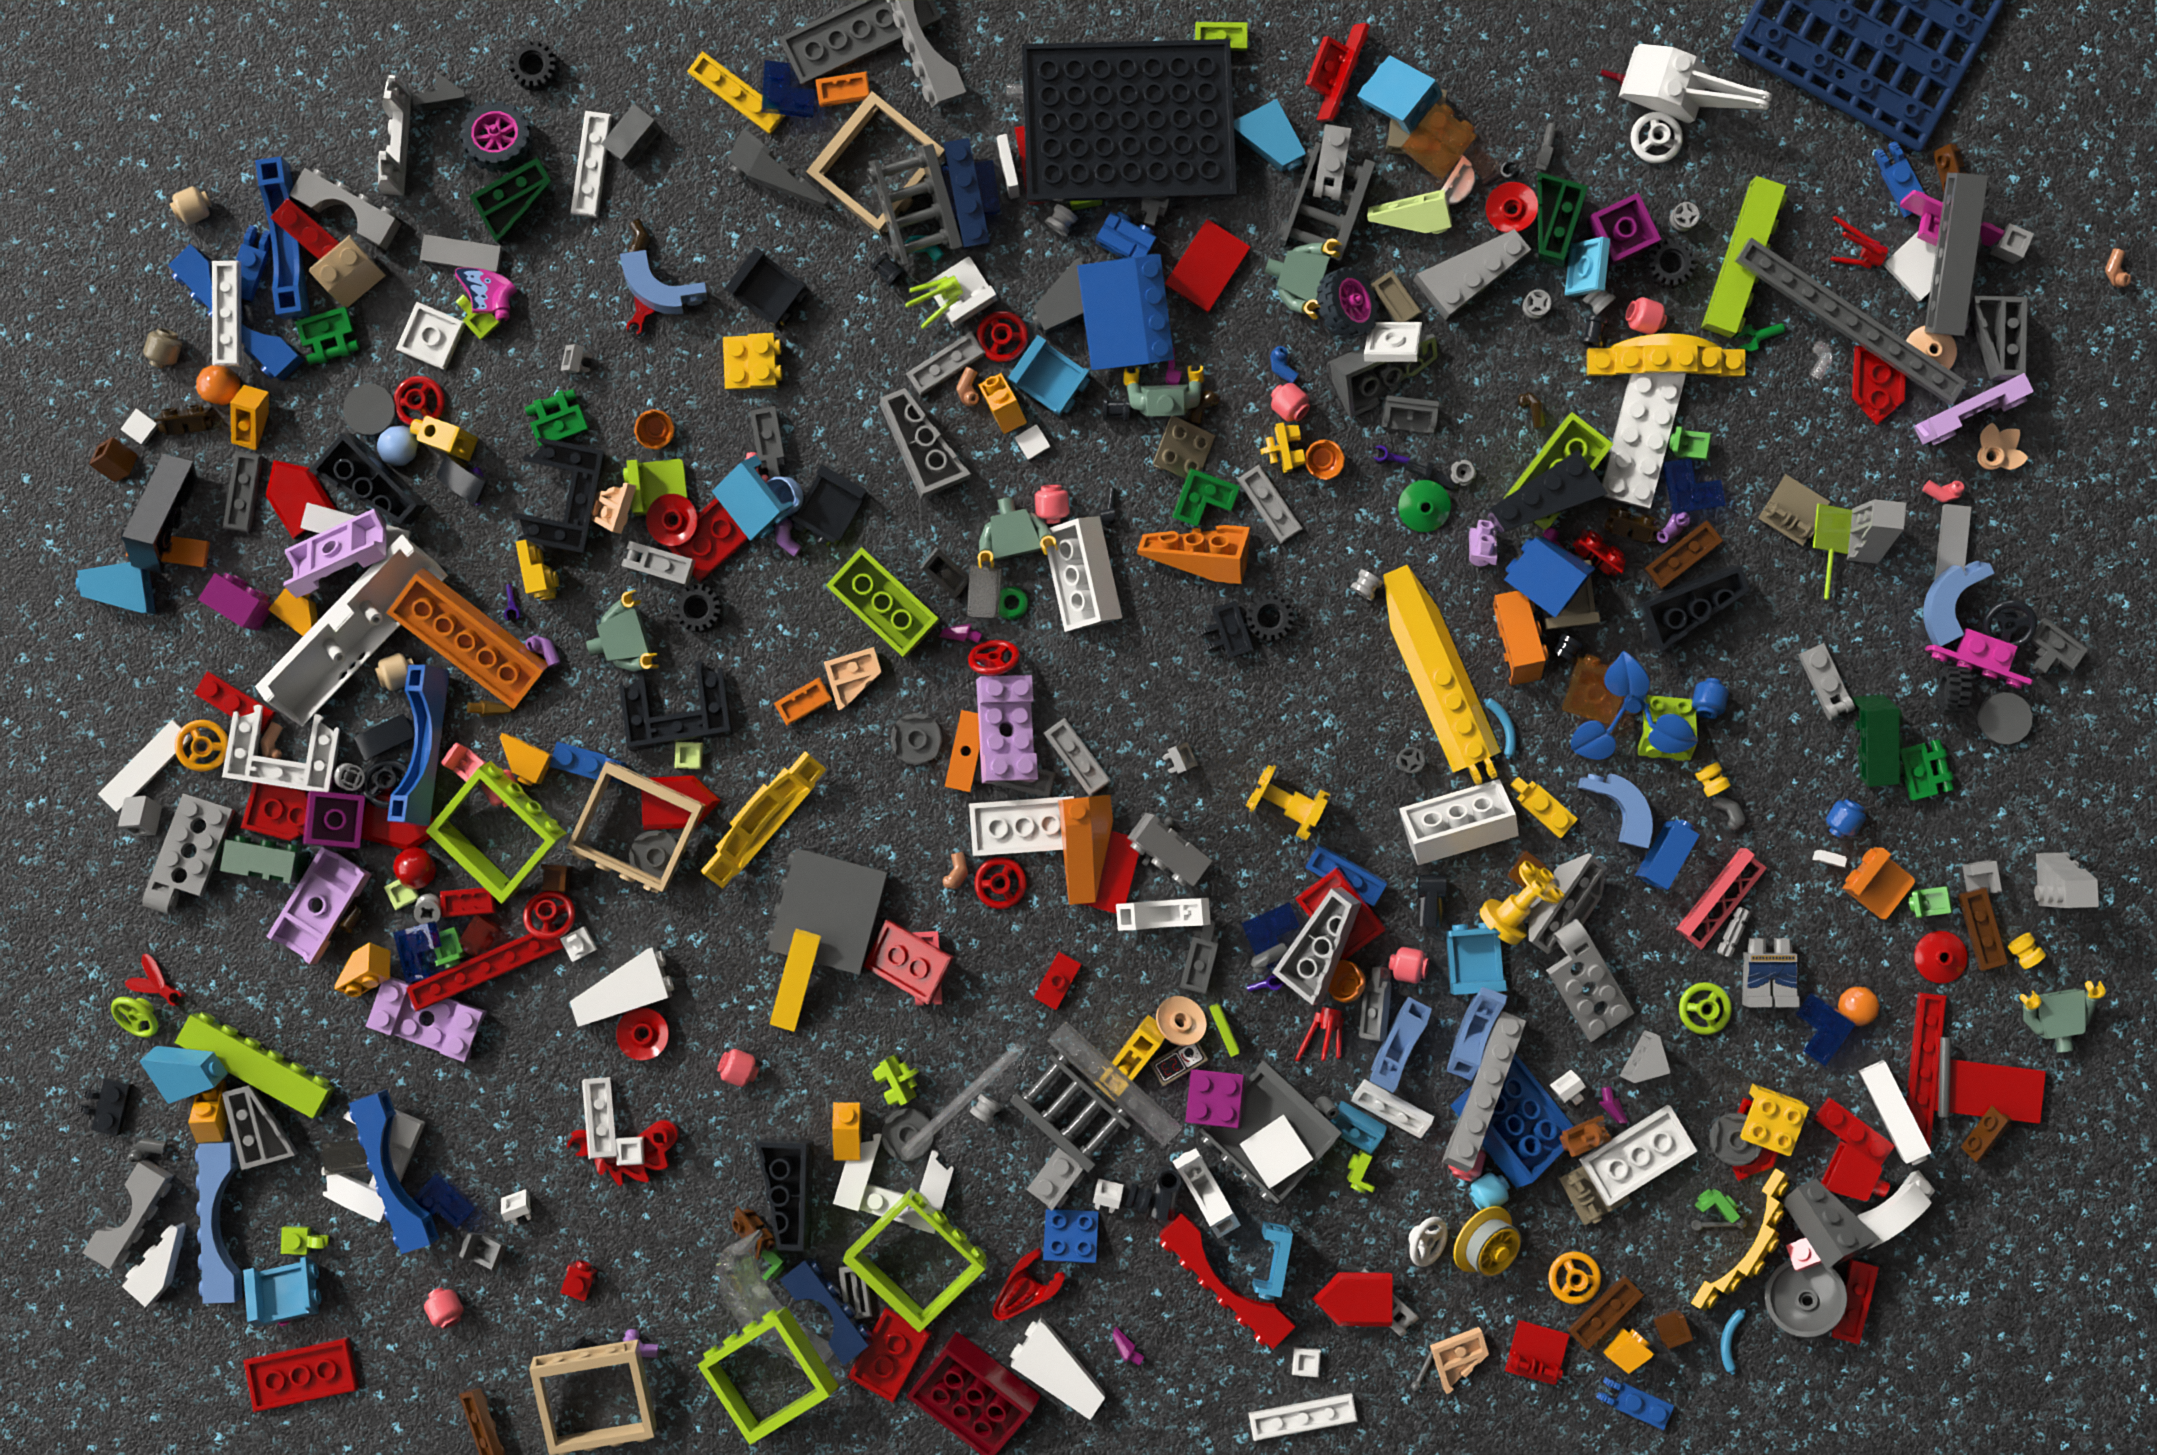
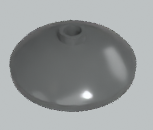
M1790 1260L1779 1266L1770 1276L1765 1290V1303L1772 1320L1783 1331L1796 1337L1815 1338L1829 1333L1840 1323L1847 1308V1292L1841 1277L1833 1268L1827 1270L1823 1263L1797 1272ZM1806 1298H1811L1813 1300V1303L1810 1306H1805L1803 1304V1301Z

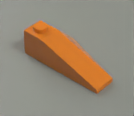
M1220 525L1216 526V530L1201 532L1200 528H1194L1192 533L1178 534L1175 531L1143 534L1137 554L1215 582L1241 584L1247 567L1250 527Z
M1103 795L1058 800L1069 905L1096 902L1113 824L1111 796Z

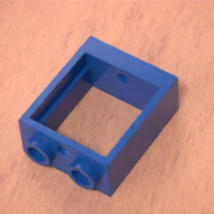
M1676 819L1675 821H1665L1634 876L1657 889L1668 890L1700 835L1693 831L1695 826L1682 819L1680 821Z

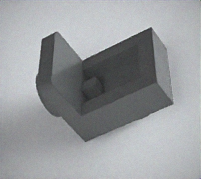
M468 1233L462 1243L459 1257L464 1260H474L490 1270H498L507 1245L485 1233Z

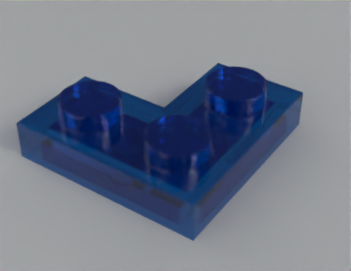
M765 60L761 112L813 118L815 90L789 87L791 63Z
M1691 458L1663 463L1672 515L1726 505L1721 480L1695 484Z
M1289 902L1241 923L1255 956L1278 945L1277 936L1300 927ZM1282 958L1268 964V969L1277 966Z
M432 921L393 932L406 983L431 977L425 951L442 946L436 922Z
M1813 992L1810 993L1796 1013L1797 1016L1817 1029V1032L1803 1051L1824 1066L1827 1065L1856 1025L1855 1021Z
M439 1172L413 1198L420 1207L431 1213L432 1217L439 1212L456 1229L477 1208Z

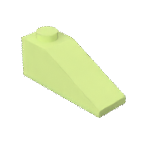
M1445 189L1368 207L1367 217L1370 222L1422 233L1432 232L1433 234L1445 232L1448 228L1452 227V218Z

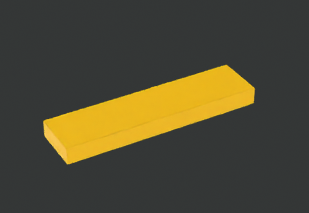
M703 51L687 71L690 76L769 135L773 133L786 116L784 111Z
M796 928L770 1025L795 1032L821 940L820 935Z

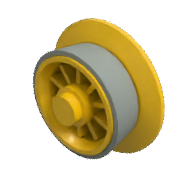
M1499 1206L1485 1208L1475 1214L1469 1221L1463 1219L1459 1224V1228L1462 1230L1454 1246V1261L1461 1270L1465 1272H1478L1483 1277H1494L1506 1270L1516 1258L1521 1245V1235L1518 1229L1512 1226L1511 1216L1504 1208Z

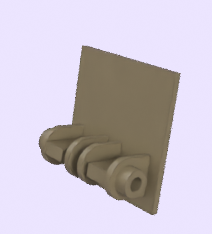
M1171 416L1152 464H1154L1155 468L1165 469L1186 479L1190 468L1202 471L1215 435L1178 417Z
M1785 474L1758 519L1803 546L1807 538H1810L1815 532L1817 504L1829 505L1830 501Z
M1583 1166L1559 1178L1583 1225L1590 1222L1597 1223L1603 1219L1601 1216L1631 1201L1628 1195L1612 1205L1607 1206Z

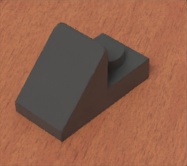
M436 71L434 72L437 91L434 89H424L419 91V94L412 95L413 105L419 112L471 104L470 98L464 91Z
M937 547L919 567L954 598L960 594L972 579Z

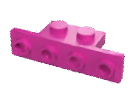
M1913 190L1901 200L1900 207L1922 216L1917 238L1937 247L1943 202ZM1983 222L1981 224V243L1986 246H1992L2004 234V230L1995 227L1991 223Z
M1964 629V635L1961 637L1957 652L1937 645H1928L1925 649L1926 652L1932 653L1931 657L1942 662H1947L1949 659L1957 662L1956 666L1967 667L1970 671H1972V668L1982 671V676L1997 680V677L2007 680L2006 684L2011 687L2021 689L2022 686L2031 685L2033 682L2030 678L2009 671L2017 646L1970 629Z

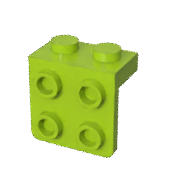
M637 459L627 461V468L623 469L625 483L636 485L629 510L632 509V513L636 516L647 515L652 502L665 494H679L688 499L684 462L681 459L641 463Z
M1647 695L1645 703L1650 705V714L1655 724L1662 715L1676 714L1684 718L1691 725L1697 737L1696 710L1691 705V699ZM1642 710L1643 734L1638 744V755L1650 758H1672L1678 761L1690 760L1696 745L1679 753L1661 752L1651 745L1648 736L1653 729L1648 724L1645 711Z

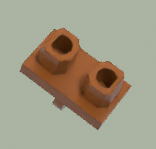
M1603 1115L1562 1131L1563 1135L1560 1136L1563 1149L1569 1151L1571 1157L1612 1140L1605 1129Z

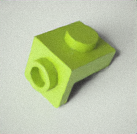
M1360 1150L1358 1155L1353 1154L1349 1161L1348 1168L1351 1170L1347 1179L1349 1182H1352L1351 1188L1365 1194L1366 1190L1373 1192L1375 1189L1371 1183L1362 1180L1372 1156Z

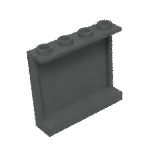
M796 848L795 852H790L786 867H789L790 871L788 878L783 877L779 892L783 893L781 903H776L773 911V918H776L774 929L769 928L766 937V943L769 944L768 950L788 955L793 935L797 928L821 936L814 963L860 975L864 967L889 872Z
M1263 1060L1256 1067L1257 1070L1246 1081L1241 1130L1205 1126L1199 1131L1204 1135L1201 1140L1213 1150L1216 1146L1223 1153L1220 1158L1231 1168L1236 1165L1242 1171L1240 1176L1250 1186L1255 1183L1262 1189L1259 1194L1268 1203L1272 1204L1274 1201L1280 1204L1343 1133ZM1282 1115H1285L1314 1160L1269 1189L1240 1144Z

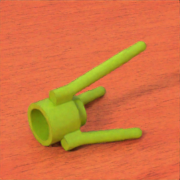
M955 275L949 278L945 276L939 280L909 289L910 293L937 287L936 290L905 304L907 308L939 294L943 301L949 300L921 325L922 329L933 323L951 305L959 301L958 296L962 295L963 291Z

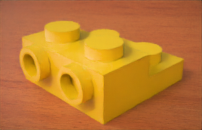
M774 333L723 337L726 390L778 388V381H782V367L777 365V355H781V341L776 339Z
M528 540L517 541L516 547L526 594L533 596L535 599H540V601L555 599V594H557L556 587H559L558 575L556 571H552V568L542 564L544 563V557L541 548H537V545Z

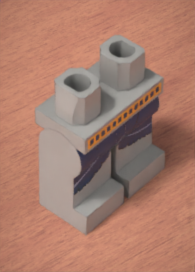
M1749 938L1748 952H1743L1742 1005L1747 1007H1799V996H1797V954L1792 953L1791 939L1774 938V952H1766V939Z

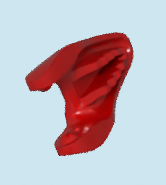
M1039 1247L1022 1257L1014 1267L994 1304L992 1314L995 1319L999 1321L1007 1320L1055 1295L1061 1287L1066 1275L1063 1271L1057 1272L1054 1275V1279L1048 1285L1037 1283L1029 1275L1026 1267L1034 1259L1040 1258L1042 1250Z

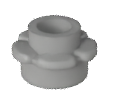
M1468 460L1455 462L1451 466V479L1456 484L1468 485L1476 476V469ZM1464 470L1465 475H1461L1460 472Z

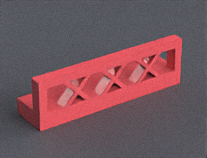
M1740 848L1675 930L1702 950L1766 870V867L1756 860L1754 854L1747 848ZM1749 862L1757 868L1751 877L1741 878V872ZM1742 881H1747L1746 884L1742 887ZM1733 882H1737L1738 894L1735 898L1725 899L1726 890ZM1731 901V903L1726 908V902ZM1721 902L1722 914L1719 918L1709 919L1708 913L1716 903ZM1709 922H1715L1710 928ZM1700 923H1705L1706 934L1698 941L1691 934Z

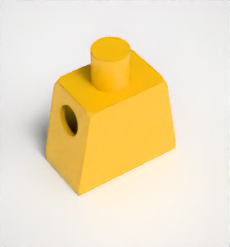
M426 416L423 421L414 419L410 426V433L417 435V441L466 461H470L478 441L477 436L462 428Z

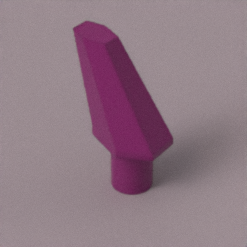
M972 624L946 627L942 630L939 637L963 642L967 638L978 643L982 633L971 629Z
M1612 1086L1601 1088L1603 1101L1599 1102V1104L1617 1123H1628L1619 1098H1614Z
M1115 1327L1112 1337L1123 1361L1126 1362L1129 1359L1139 1366L1144 1356L1134 1350L1135 1345Z

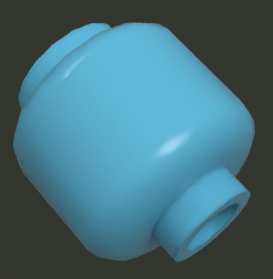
M1488 1172L1471 1184L1469 1196L1480 1211L1492 1206L1500 1207L1509 1199L1507 1190L1510 1186L1502 1175L1497 1177L1495 1174Z

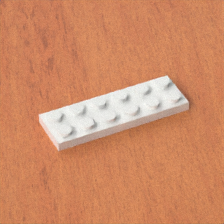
M1686 373L1630 374L1612 441L1613 446L1610 449L1601 483L1608 493L1604 498L1645 509L1651 508Z

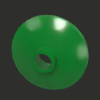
M1419 480L1407 486L1398 502V511L1402 521L1409 528L1418 532H1430L1438 529L1447 520L1451 509L1450 498L1446 490L1438 483L1430 480ZM1425 502L1430 504V509L1427 512L1421 511V505Z

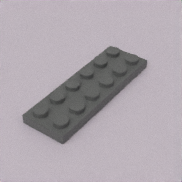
M858 0L779 37L801 86L803 87L816 79H820L903 40L901 29L895 25L893 19L894 11L891 4L886 0ZM913 0L915 14L921 30L942 21V17L933 0Z

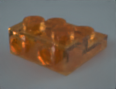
M1435 103L1402 145L1401 150L1442 181L1477 135L1473 133L1475 128L1465 120L1459 122L1453 117L1454 111L1446 104L1439 106Z
M1587 654L1584 658L1578 657L1570 677V685L1562 704V710L1611 725L1616 717L1623 696L1612 694L1605 686L1604 677L1610 666L1600 663V659L1593 655Z

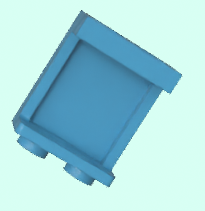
M1389 55L1378 66L1370 80L1362 86L1357 96L1366 110L1369 111L1371 108H1374L1399 122L1402 130L1411 135L1443 93L1435 79Z
M1039 335L1036 336L1008 376V381L1059 417L1063 412L1068 413L1076 402L1073 397L1078 390L1083 392L1091 379L1088 378V369H1083L1058 352Z
M756 455L740 462L712 490V493L750 541L758 536L763 539L773 532L774 528L772 526L785 520L789 516L787 511L793 506L791 501L782 504L757 473L756 469L762 462Z
M1478 923L1479 928L1468 929V924L1452 925V930H1446L1451 994L1478 993L1481 987L1496 992L1507 991L1506 980H1503L1501 942L1498 937L1501 932L1495 927L1490 930L1485 923Z
M1263 1221L1261 1231L1265 1240L1275 1241V1248L1269 1279L1267 1281L1253 1279L1252 1285L1254 1291L1259 1293L1258 1297L1274 1300L1275 1296H1282L1293 1233L1289 1226Z
M302 1257L299 1263L264 1271H258L255 1268L243 1270L247 1322L255 1327L319 1313L318 1305L321 1304V1294L316 1286L319 1270L317 1264L309 1258Z

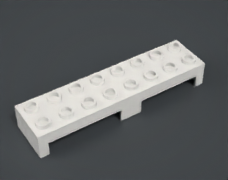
M401 535L386 550V558L374 563L255 686L267 703L300 726H303L401 625L399 622H395V619L386 612L415 573L424 567L441 581L448 575L435 560L404 535ZM365 652L364 658L359 660V656ZM353 663H356L355 666L352 669H350V666ZM347 671L346 676L343 679H341L342 673Z

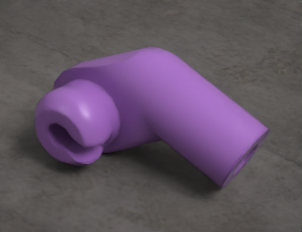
M1674 513L1666 527L1657 533V539L1661 543H1665L1679 535L1683 527L1690 523L1688 513Z
M786 518L781 523L775 524L776 542L795 557L802 549V546L791 539L790 530L793 527V523L789 518Z
M536 635L526 640V648L529 651L544 655L548 667H554L561 663L554 643L551 640Z
M635 1329L627 1330L623 1342L637 1340L639 1332ZM638 1339L642 1357L658 1358L659 1345L644 1344Z

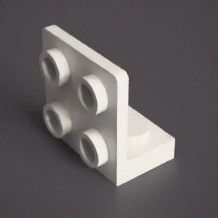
M970 257L963 259L929 281H936L945 276L949 278L953 275L958 280L963 294L958 296V302L951 305L944 312L953 328L997 301L995 291L991 285L988 286ZM937 287L929 288L930 292L937 289ZM940 294L934 296L940 308L949 301L948 299L943 301Z

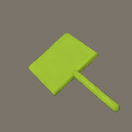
M1817 504L1813 548L1829 551L1824 599L1829 600L1834 552L1848 554L1852 510Z

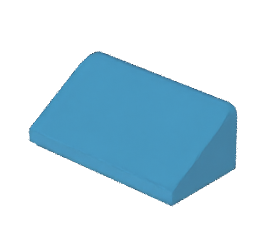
M1341 1101L1337 1107L1339 1115L1335 1119H1331L1330 1122L1343 1133L1341 1138L1372 1155L1384 1138L1387 1127Z

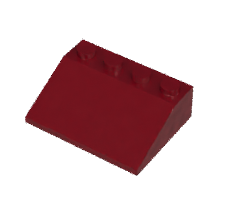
M956 1331L906 1397L979 1454L996 1455L1031 1414L1041 1395Z

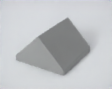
M1645 1030L1619 1076L1630 1082L1637 1083L1669 1074L1670 1069L1660 1036Z

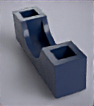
M969 138L944 142L964 249L990 245Z
M809 1257L780 1279V1281L795 1301L803 1299L816 1300L829 1310L833 1318L834 1329L828 1345L841 1363L845 1365L873 1343L871 1339L872 1334L865 1324L860 1325L854 1317L856 1312L848 1302L844 1304L839 1296L840 1291L832 1281L828 1282L823 1275L824 1269L821 1264Z

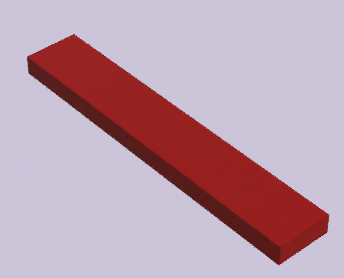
M554 923L552 924L551 932L557 930ZM527 934L406 987L415 1011L418 1012L562 949L564 945L561 938L541 940L531 934Z
M1918 992L1906 1103L1930 1149L1940 1063V1037L1943 1036L1947 996Z

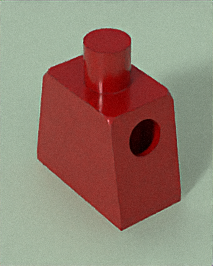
M1842 1141L1839 1142L1821 1181V1184L1831 1192L1863 1201H1868L1871 1193L1885 1197L1890 1188V1183L1879 1178L1882 1172L1881 1166Z

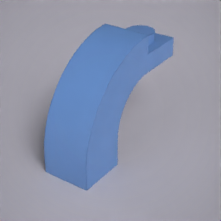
M646 250L620 254L624 277L629 289L647 307L666 314H683L682 304L687 303L689 306H694L707 300L705 282L682 286H668L659 282L650 272Z
M1974 561L1964 567L1965 571H1963L1961 566L1952 565L1944 570L1932 583L1926 595L1923 608L1924 624L1932 644L1941 647L1964 635L1955 614L1956 601L1965 588L1994 574L1989 563Z
M1588 774V778H1580L1577 788L1608 796L1619 806L1622 813V827L1618 842L1641 848H1649L1653 828L1652 815L1649 805L1640 790L1625 778L1615 774H1608L1606 783L1603 782L1604 777Z
M1481 987L1478 994L1473 996L1457 1033L1447 1072L1468 1080L1473 1079L1480 1067L1484 1047L1491 1028L1506 1003V995Z
M1410 997L1407 998L1387 1032L1386 1041H1383L1371 1068L1372 1074L1369 1081L1392 1093L1395 1091L1406 1060L1417 1039L1427 1026L1431 1008Z

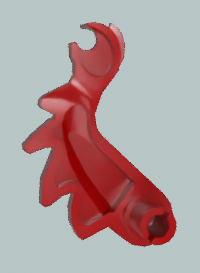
M667 1119L659 1120L637 1136L644 1137V1164L617 1165V1156L594 1159L598 1174L603 1175L608 1169L618 1186L624 1184L623 1172L635 1180L649 1182L650 1176L646 1167L661 1170L669 1166L666 1151L678 1139L677 1126ZM586 1130L573 1131L570 1134L573 1137L568 1141L567 1149L574 1142L580 1144L581 1149L576 1153V1156H588Z

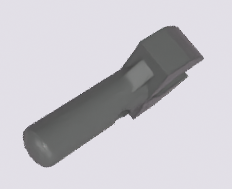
M1549 123L1546 126L1543 144L1536 161V169L1546 171L1549 164L1557 129L1554 123Z

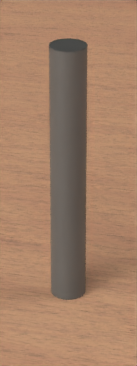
M1940 1037L1938 1117H1949L1951 1037Z

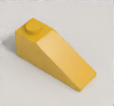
M1147 1015L1098 1080L1100 1084L1118 1097L1159 1048L1165 1038L1154 1018Z

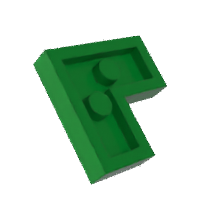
M1190 468L1172 517L1198 526L1206 502L1231 511L1240 486Z

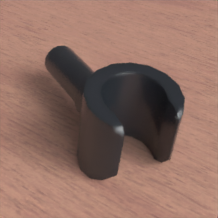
M1504 162L1500 171L1482 180L1483 185L1486 186L1503 177L1516 178L1520 173L1519 171L1508 173L1509 167L1516 163Z
M1109 488L1108 509L1100 510L1102 525L1115 522L1114 501L1116 488Z

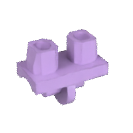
M1478 520L1477 528H1470L1469 560L1476 566H1485L1489 563L1496 565L1497 539L1496 531H1493L1494 525L1491 521Z

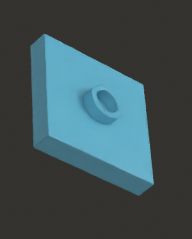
M1599 237L1571 244L1565 287L1566 296L1575 297L1605 291L1610 238Z

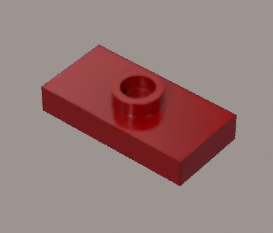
M485 888L440 891L442 918L496 913L495 897Z
M1058 951L1033 998L1057 1010L1081 963Z

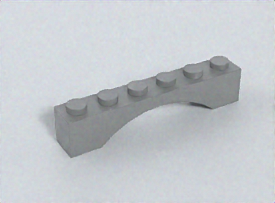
M886 0L891 4L894 11L893 19L895 25L902 31L904 48L908 53L910 52L913 59V71L917 77H920L922 82V93L925 100L930 102L931 108L960 99L966 93L958 69L939 55L925 38L917 21L913 0Z
M1501 1011L1496 1018L1488 1035L1481 1064L1472 1089L1448 1143L1442 1160L1443 1163L1464 1172H1468L1473 1168L1524 1029L1525 1020Z

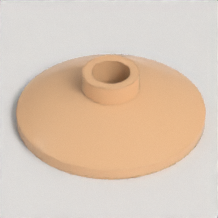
M1925 326L1914 330L1906 340L1947 369L1952 367L1957 356V347L1952 335L1924 332ZM1931 345L1936 346V354L1930 352L1929 348Z
M1173 996L1163 1001L1157 1010L1156 1021L1162 1035L1170 1042L1180 1046H1190L1197 1043L1205 1034V1015L1199 1005L1193 1000L1183 996Z

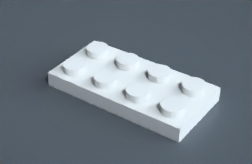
M1074 796L969 804L973 856L1063 850L1058 800L1073 799Z
M1666 1105L1579 1160L1605 1204L1610 1206L1694 1154L1697 1150L1671 1106Z

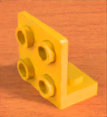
M1752 1083L1749 1094L1754 1100L1740 1138L1791 1156L1809 1107L1801 1100Z

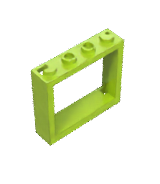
M492 761L478 767L426 830L442 848L501 904L515 895L567 834L557 824L556 820L550 818L542 810L539 803L528 797L523 792L522 787L513 782L504 774L503 769L498 768ZM481 780L545 840L511 881L448 821Z
M911 1188L846 1251L843 1262L920 1333L985 1270L987 1259L981 1248L978 1246L974 1247L967 1241V1237L959 1228L955 1229L948 1223L944 1213L940 1210H934L922 1193H916ZM908 1205L972 1263L924 1310L861 1252Z
M787 1306L778 1312L775 1309L770 1310L762 1316L763 1321L759 1324L754 1320L742 1329L743 1334L739 1336L736 1333L730 1335L723 1341L724 1346L719 1349L716 1345L703 1353L705 1358L697 1365L749 1445L830 1397L839 1387ZM775 1326L815 1386V1389L758 1423L718 1361Z

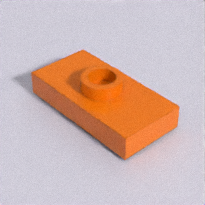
M867 71L816 79L820 107L864 101L870 94Z
M819 677L775 702L774 705L786 726H789L833 701Z

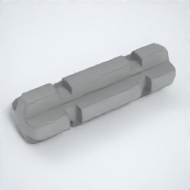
M1742 907L1736 908L1733 914L1734 920L1730 921L1722 938L1724 942L1720 943L1717 952L1725 957L1732 956L1735 950L1734 944L1737 945L1745 928L1743 924L1748 921L1751 915L1748 910Z

